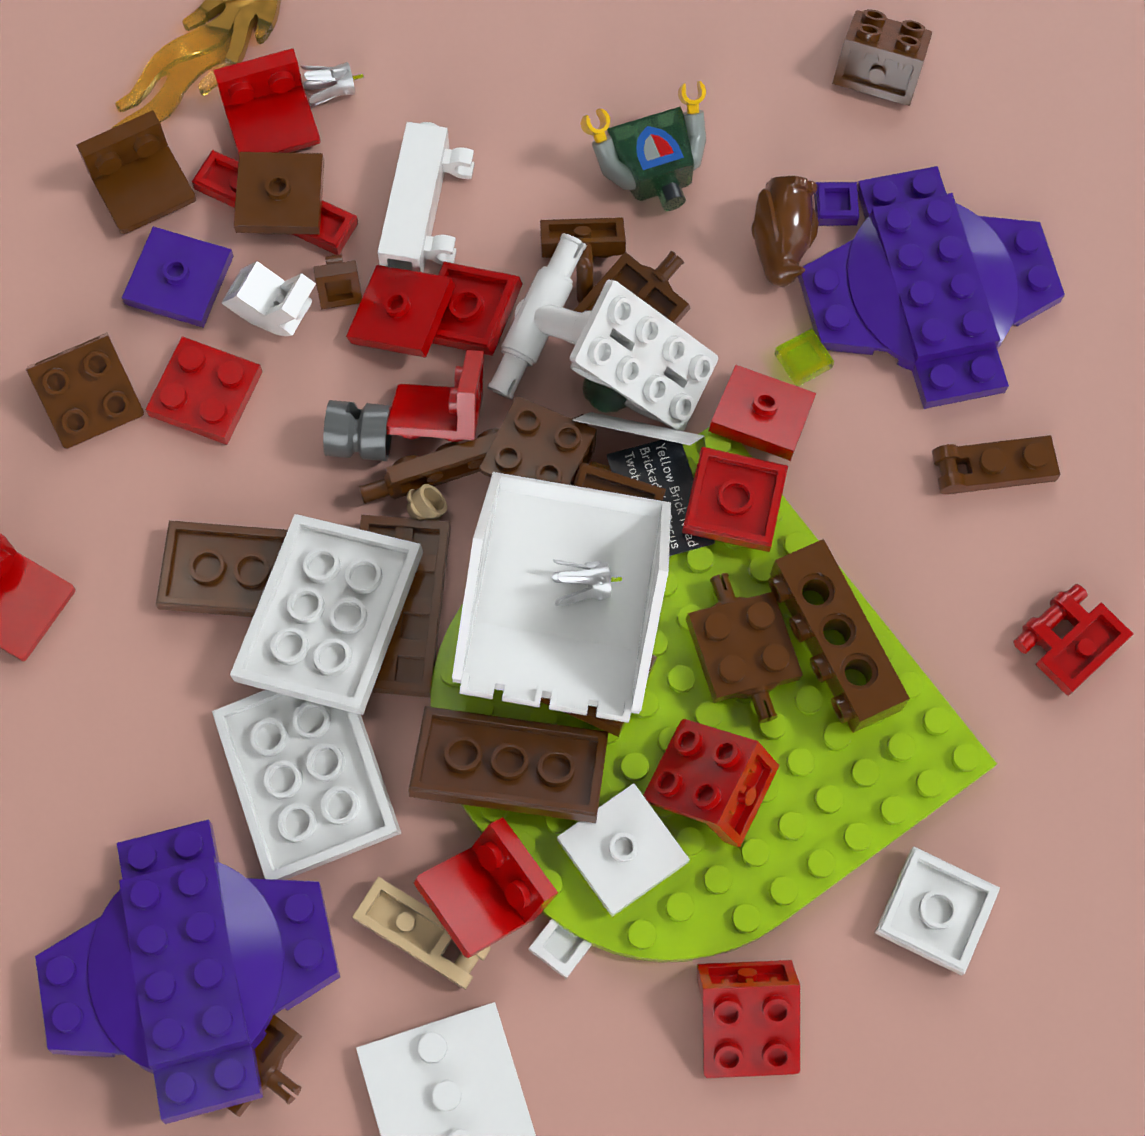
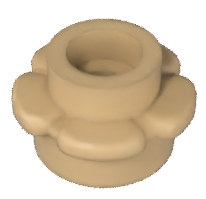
M424 484L417 490L411 489L407 493L406 498L409 502L407 504V512L412 519L439 521L447 511L445 498L439 490L429 484Z

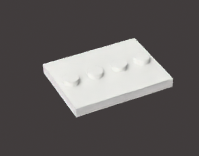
M294 514L230 673L234 682L363 715L423 554L421 544Z
M263 690L212 711L265 879L287 880L402 834L360 714L268 690Z
M495 1002L356 1047L381 1136H536Z

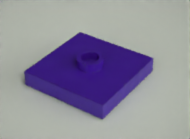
M153 226L122 295L124 305L204 328L234 257L232 249Z

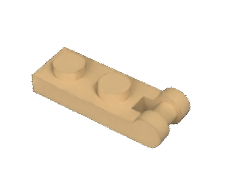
M379 876L353 915L355 921L465 990L473 979L470 973L479 959L484 961L491 949L489 946L470 958L464 957L461 952L454 963L444 958V952L451 941H454L434 912Z

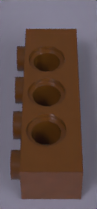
M822 539L776 559L770 573L771 578L768 579L771 592L774 591L777 602H784L792 616L789 618L791 630L800 643L805 641L813 656L810 658L812 670L816 678L821 683L826 681L834 696L831 698V704L840 722H847L854 733L902 711L910 698L825 540ZM805 591H815L822 596L824 603L820 605L810 604L804 599L802 593ZM826 630H836L842 634L845 643L842 645L831 644L825 639L823 632ZM849 669L860 671L866 679V684L857 686L850 683L845 676V671Z

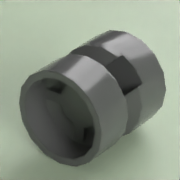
M329 400L323 433L325 456L351 458L355 452H359L362 459L388 461L392 435L387 434L386 425L392 406L366 403L363 409H358L355 402Z

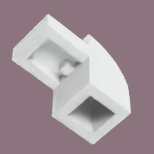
M256 261L240 270L224 297L222 304L257 327L276 335L293 336L312 303V299L308 296L316 283L303 274L284 281Z

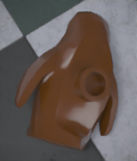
M780 176L771 178L766 183V188L762 189L758 195L751 231L765 276L775 286L785 287L793 283L799 275L805 272V268L799 266V263L806 251L811 247L818 233V216L812 208V195L817 191V184L814 181H808L804 177Z

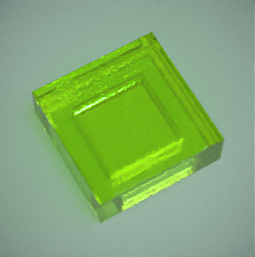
M812 328L777 346L774 352L796 386H800L832 369L835 362Z

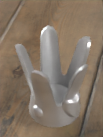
M348 62L334 67L300 65L304 70H312L304 73V77L307 79L303 85L305 89L326 88L310 96V108L340 95H354L355 87L353 80L364 77L363 74L352 76Z
M553 559V562L556 564L587 569L555 572L552 575V579L556 583L588 585V588L558 598L555 602L556 606H564L589 598H596L598 600L610 598L611 582L622 581V577H611L607 562L594 561L586 562L583 565Z

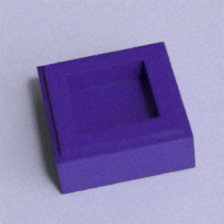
M816 182L817 191L814 193L815 211L818 216V226H857L859 221L857 182Z

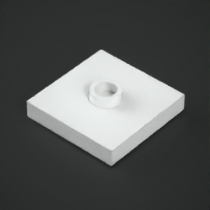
M634 783L598 808L596 823L579 821L557 837V841L612 917L689 863L690 860Z
M913 847L908 854L874 933L962 976L967 970L1000 887L921 849Z

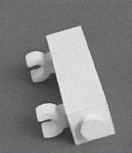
M422 122L420 124L406 123L378 248L379 265L424 272L426 259L441 265L443 262L454 263L457 250L454 246L456 238L449 235H436L434 237L431 235L445 172L458 178L472 179L474 150L462 147L449 149L448 128L439 127L431 122Z

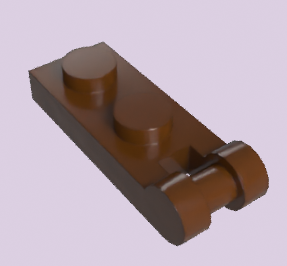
M1051 435L965 446L947 444L932 450L934 465L939 466L941 472L938 484L942 494L1055 482L1061 475ZM966 464L968 474L958 472L957 465Z

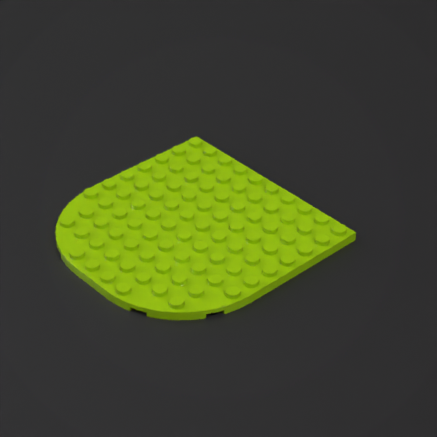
M709 427L698 434L704 436L691 445L682 444L693 477H695L701 447L753 458L741 443L708 432ZM783 495L770 552L715 540V544L669 556L668 577L652 655L657 657L656 663L647 679L640 713H631L629 723H625L619 737L608 733L598 806L599 808L633 783L643 795L682 719L694 721L759 741L780 765L740 848L725 843L706 823L650 805L690 859L689 863L612 917L557 841V837L579 821L462 805L481 834L490 823L504 817L558 892L542 913L548 919H553L568 932L592 943V946L636 960L688 962L693 959L732 952L746 946L780 926L997 765L995 760L841 568V572L910 698L902 711L854 733L847 722L841 723L831 704V698L834 697L826 681L821 683L816 678L812 670L810 658L813 656L805 641L800 643L791 630L789 618L792 616L784 602L778 603L803 676L799 681L777 686L769 692L778 717L769 722L759 723L751 698L735 697L713 703L686 617L690 612L710 608L718 603L712 583L710 582L712 577L718 574L721 577L722 573H728L735 597L749 598L769 593L771 589L768 579L771 578L770 573L775 560L819 541ZM805 591L802 593L804 599L810 604L820 605L824 603L822 596L815 591ZM463 604L461 605L450 623L439 648L433 670L431 707L604 731L562 711L550 710L549 705L540 702V707L502 701V690L494 689L493 699L459 694L461 683L453 682L452 674ZM826 630L823 632L825 639L829 643L834 645L845 643L844 637L838 631ZM855 669L845 671V676L850 683L857 686L866 684V679L860 671Z

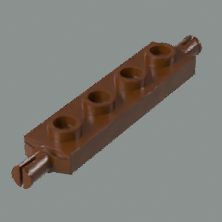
M499 429L486 430L479 434L477 439L461 444L459 442L445 443L439 446L435 452L421 457L409 455L398 459L392 466L386 467L387 473L383 476L384 479L359 486L364 504L386 496L397 499L407 496L411 489L417 490L424 484L434 487L481 472L480 466Z

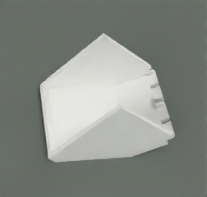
M493 472L474 533L452 674L453 682L461 683L459 694L493 699L494 689L502 690V701L533 707H540L541 697L549 698L550 710L586 716L588 705L597 707V718L629 723L631 713L639 714L642 709L669 571L671 502ZM553 559L583 565L586 562H607L611 575V597L604 598L603 600L589 598L564 606H556L555 602L558 598L588 588V585L556 583L553 581L552 575L555 572L587 569L556 564L553 562Z

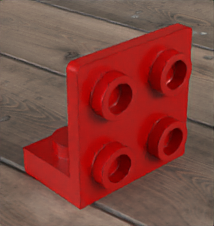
M293 48L213 70L238 153H289L320 144V135L303 88L298 60Z
M466 350L463 366L455 367L454 387L398 384L386 425L387 434L400 435L406 439L434 437L443 438L451 442L475 440L483 400L484 351Z
M0 534V648L17 659L25 661L74 595L76 589L71 583L17 552L8 539Z
M682 719L643 796L650 805L706 823L725 843L740 848L780 765L757 740Z
M504 817L490 823L472 847L419 874L413 882L466 958L472 957L534 921L558 894Z
M792 960L697 964V982L702 1000L704 1076L706 1078L798 1074L800 1072V982Z

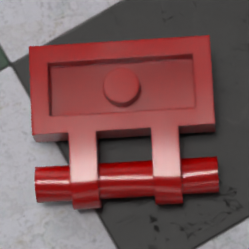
M1074 584L1067 592L1061 591L1050 600V607L1039 618L1032 617L1022 626L1023 632L1013 641L1015 647L1023 654H1027L1035 645L1041 646L1047 652L1035 665L1067 696L1072 694L1134 635L1102 602L1088 613L1080 605L1088 597V594L1079 584ZM1063 619L1068 620L1074 628L1061 639L1052 629Z

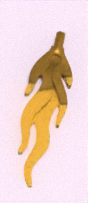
M205 0L193 13L182 21L184 29L191 32L177 37L156 52L144 68L130 93L116 101L115 105L119 112H125L139 106L151 93L159 80L167 76L160 91L144 107L127 116L112 128L152 110L155 112L160 123L169 118L180 104L186 91L202 74L215 66L217 67L214 69H218L243 61L252 30L256 24L255 37L257 43L262 44L268 39L277 22L281 0ZM221 13L217 18H215L214 20H212L211 22H209V21H210L212 18H214L217 14ZM213 70L198 85L202 96H205L217 87Z

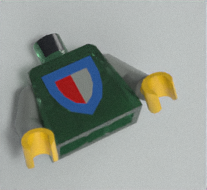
M697 81L698 96L695 100H691L686 96L685 83L680 86L678 97L683 104L687 105V111L684 113L680 106L608 128L610 126V116L607 111L600 108L596 110L600 120L598 129L591 125L588 115L583 116L580 123L581 128L586 134L593 135L595 141L592 142V147L602 174L622 189L630 190L637 200L643 201L658 196L665 211H672L681 207L686 202L682 188L688 187L692 183L693 171L701 165L706 144L704 111L699 110V103L706 96L705 85L701 81Z

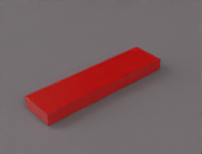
M212 150L192 180L194 190L235 208L239 162ZM322 200L320 234L292 235L335 255H339L357 227L358 218L356 215Z

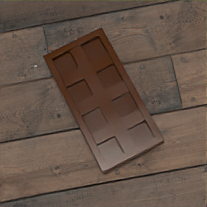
M361 514L360 530L419 543L423 549L421 560L371 693L431 698L450 537V522Z

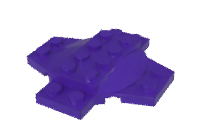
M938 166L858 181V198L865 221L857 231L855 238L803 266L805 272L798 276L819 350L873 355L874 351L888 352L898 359L897 365L912 371L923 409L1005 393L1009 384L1000 360L998 348L1008 334L1010 327L1014 325L1018 327L1059 304L1065 296L1041 223L976 215L971 210L956 203L953 193H946Z
M209 819L118 842L117 849L122 880H119L120 890L110 900L101 917L35 956L48 1050L52 1054L96 1057L126 1055L142 1069L154 1074L161 1121L165 1124L264 1098L255 1048L266 1036L265 1029L273 1015L284 1008L287 1011L341 977L320 883L317 881L245 878L236 870L219 862L213 825Z

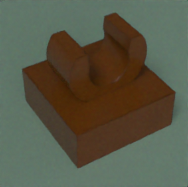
M342 254L325 257L326 265L313 267L321 310L360 304L362 293L356 260L343 262Z

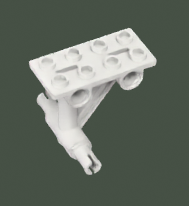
M563 233L548 266H543L538 270L525 298L516 307L515 319L501 345V352L504 356L487 388L505 398L513 399V394L526 367L532 366L533 363L537 362L548 337L553 336L575 345L570 355V361L572 362L570 368L593 382L612 388L627 398L625 405L635 412L663 422L672 429L684 431L718 362V355L614 280L609 279L606 281L592 311L581 313L563 308L573 288V281L570 277L583 251L587 247L578 238Z

